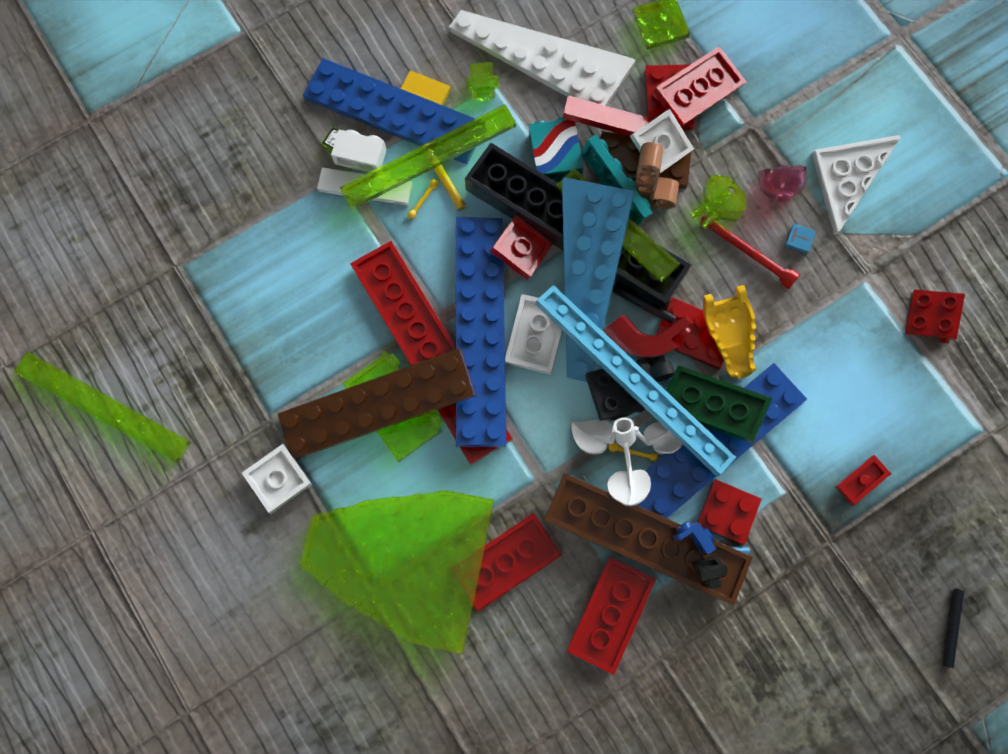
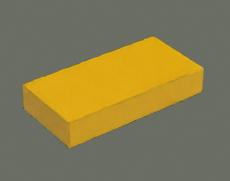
M411 70L401 87L402 90L443 106L451 92V86Z

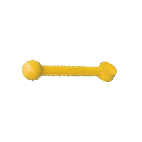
M431 180L429 188L413 210L407 213L409 219L416 217V212L431 191L437 188L439 184L437 180Z
M615 442L608 446L609 451L612 453L616 451L624 452V447L618 446ZM629 449L630 454L650 459L651 462H656L659 459L656 453L647 454Z

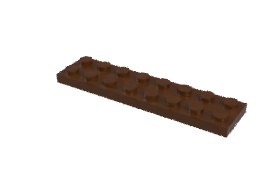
M458 348L277 414L287 449L292 457L297 460L476 397L462 350Z
M566 473L561 478L544 518V521L731 605H735L753 558L716 540L713 542L716 550L708 555H702L689 535L680 541L673 539L672 536L678 533L676 528L680 524L638 505L625 506L613 499L609 492ZM718 556L726 564L728 575L719 577L721 587L710 589L709 584L706 585L705 581H702L694 572L693 562Z

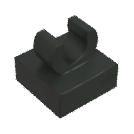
M718 556L693 562L694 572L702 581H705L706 585L709 584L710 589L721 587L719 577L728 575L726 564Z

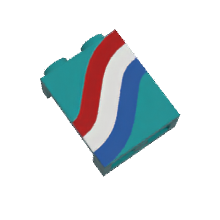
M558 118L555 121H536L533 124H529V139L532 142L536 170L555 182L563 181V177L570 179L582 178L584 167L575 121Z

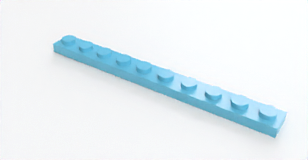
M554 285L536 301L535 305L717 477L736 458Z

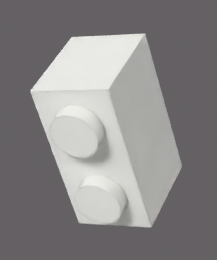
M339 130L331 156L335 165L379 175L386 154V146L384 140L378 136H364L354 130Z

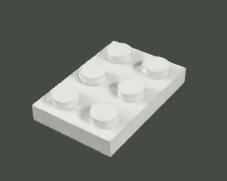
M522 294L505 356V364L551 375L562 329L535 305L539 298Z

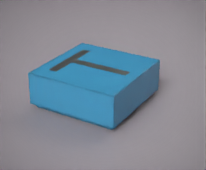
M793 224L785 247L807 255L816 231Z

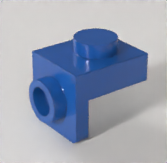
M687 521L676 528L678 533L672 536L675 541H680L689 535L702 555H708L716 550L713 542H715L714 537L708 529H703L699 522L690 524Z

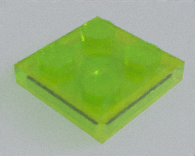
M657 0L633 7L632 13L647 50L689 38L690 31L677 0Z

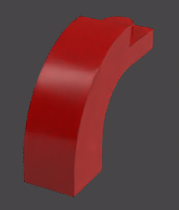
M621 315L603 331L623 351L641 357H654L669 353L680 347L675 338L678 336L679 339H682L692 331L690 326L694 322L689 316H684L665 332L653 336L642 333L635 327L627 315Z

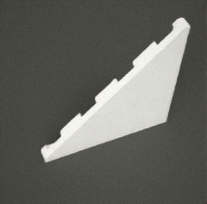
M900 135L813 150L812 158L834 235L839 233L900 140Z

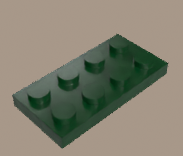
M679 365L666 390L704 427L753 445L772 403L771 397Z

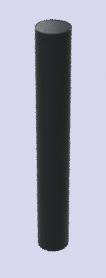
M617 284L613 285L612 293L671 325L675 323L677 316Z
M953 589L943 660L944 667L953 669L964 599V590Z

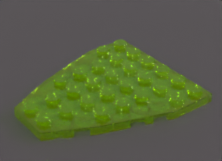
M440 490L426 494L418 493L403 497L395 496L358 502L356 505L345 508L340 507L333 509L331 512L312 515L299 566L332 591L342 602L377 621L408 642L463 654L494 499Z

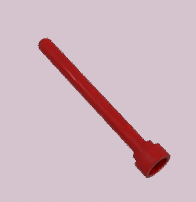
M703 216L701 218V223L780 277L778 280L782 282L781 285L788 290L801 275L794 269L789 270L787 268L785 270L710 217Z

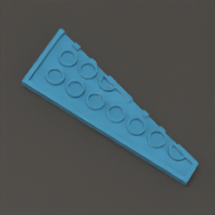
M563 177L565 296L603 331L634 191ZM566 334L567 378L587 382L585 375L587 372L594 371L596 362Z

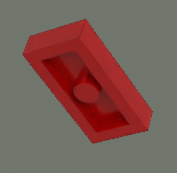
M872 455L837 484L835 488L851 506H854L892 473L875 455Z

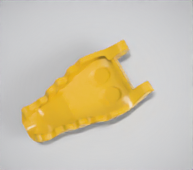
M745 285L735 287V297L714 302L712 294L704 295L703 312L705 322L725 361L729 377L733 379L748 377L756 371L753 359L756 341L754 336L756 318L748 300Z

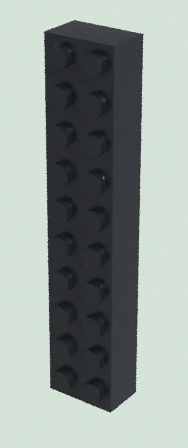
M490 143L464 178L466 191L511 219L517 215L552 242L553 245L564 251L562 185L495 144ZM627 226L614 283L665 309L687 276L691 264Z

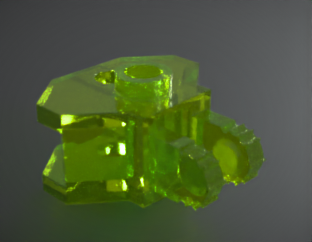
M714 174L707 180L703 189V203L692 212L691 216L696 219L706 211L710 216L701 224L704 229H707L715 221L717 223L720 220L736 222L743 216V211L747 209L746 193L730 177Z

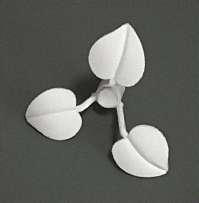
M620 418L613 425L609 421H600L599 419L572 422L573 438L577 446L585 453L601 454L606 450L607 443L613 444L615 439L619 445L624 447L627 472L618 471L609 478L607 487L611 497L625 506H634L641 503L651 489V480L646 471H632L629 447L635 442L636 435L645 445H653L654 450L661 454L674 453L683 446L660 422L649 425L644 431V436L639 432L637 426L634 427L633 421L629 418Z

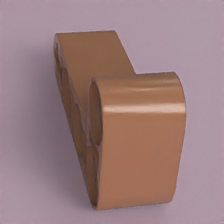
M654 142L644 143L641 146L636 171V191L641 198L644 197L649 202L651 207L672 209L676 206L679 183L674 179L659 177L663 146Z

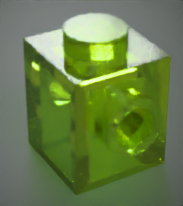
M493 63L470 64L471 77H466L467 91H472L473 100L485 101L495 98V89H499L498 75L493 74Z

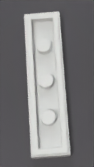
M322 168L317 189L323 193L409 206L413 183L399 179Z

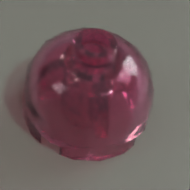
M802 165L782 166L774 169L773 172H771V168L758 171L760 189L767 197L777 199V203L791 202V197L799 195L805 188L807 167Z

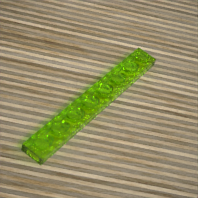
M503 104L341 186L340 189L349 207L353 210L516 127V121L506 104Z
M26 352L14 370L16 374L179 463L191 444L189 440L29 352Z

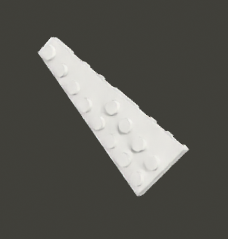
M463 10L458 13L449 26L451 33L566 97L572 96L608 106L635 65V60L630 57Z

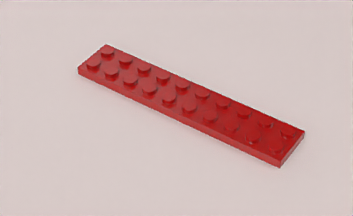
M392 241L350 263L410 365L456 349V345ZM456 404L439 409L438 412L456 441ZM506 429V444L513 441V438ZM460 447L470 466L501 448Z

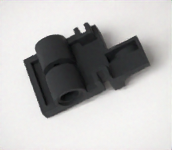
M664 355L649 359L642 357L636 361L656 382L668 380L675 374L671 361L666 362ZM604 369L586 373L585 377L600 421L607 419L611 421L618 420L635 412L640 413L645 410Z

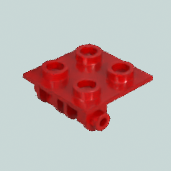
M914 289L905 334L938 337L941 343H950V340L957 339L965 294Z

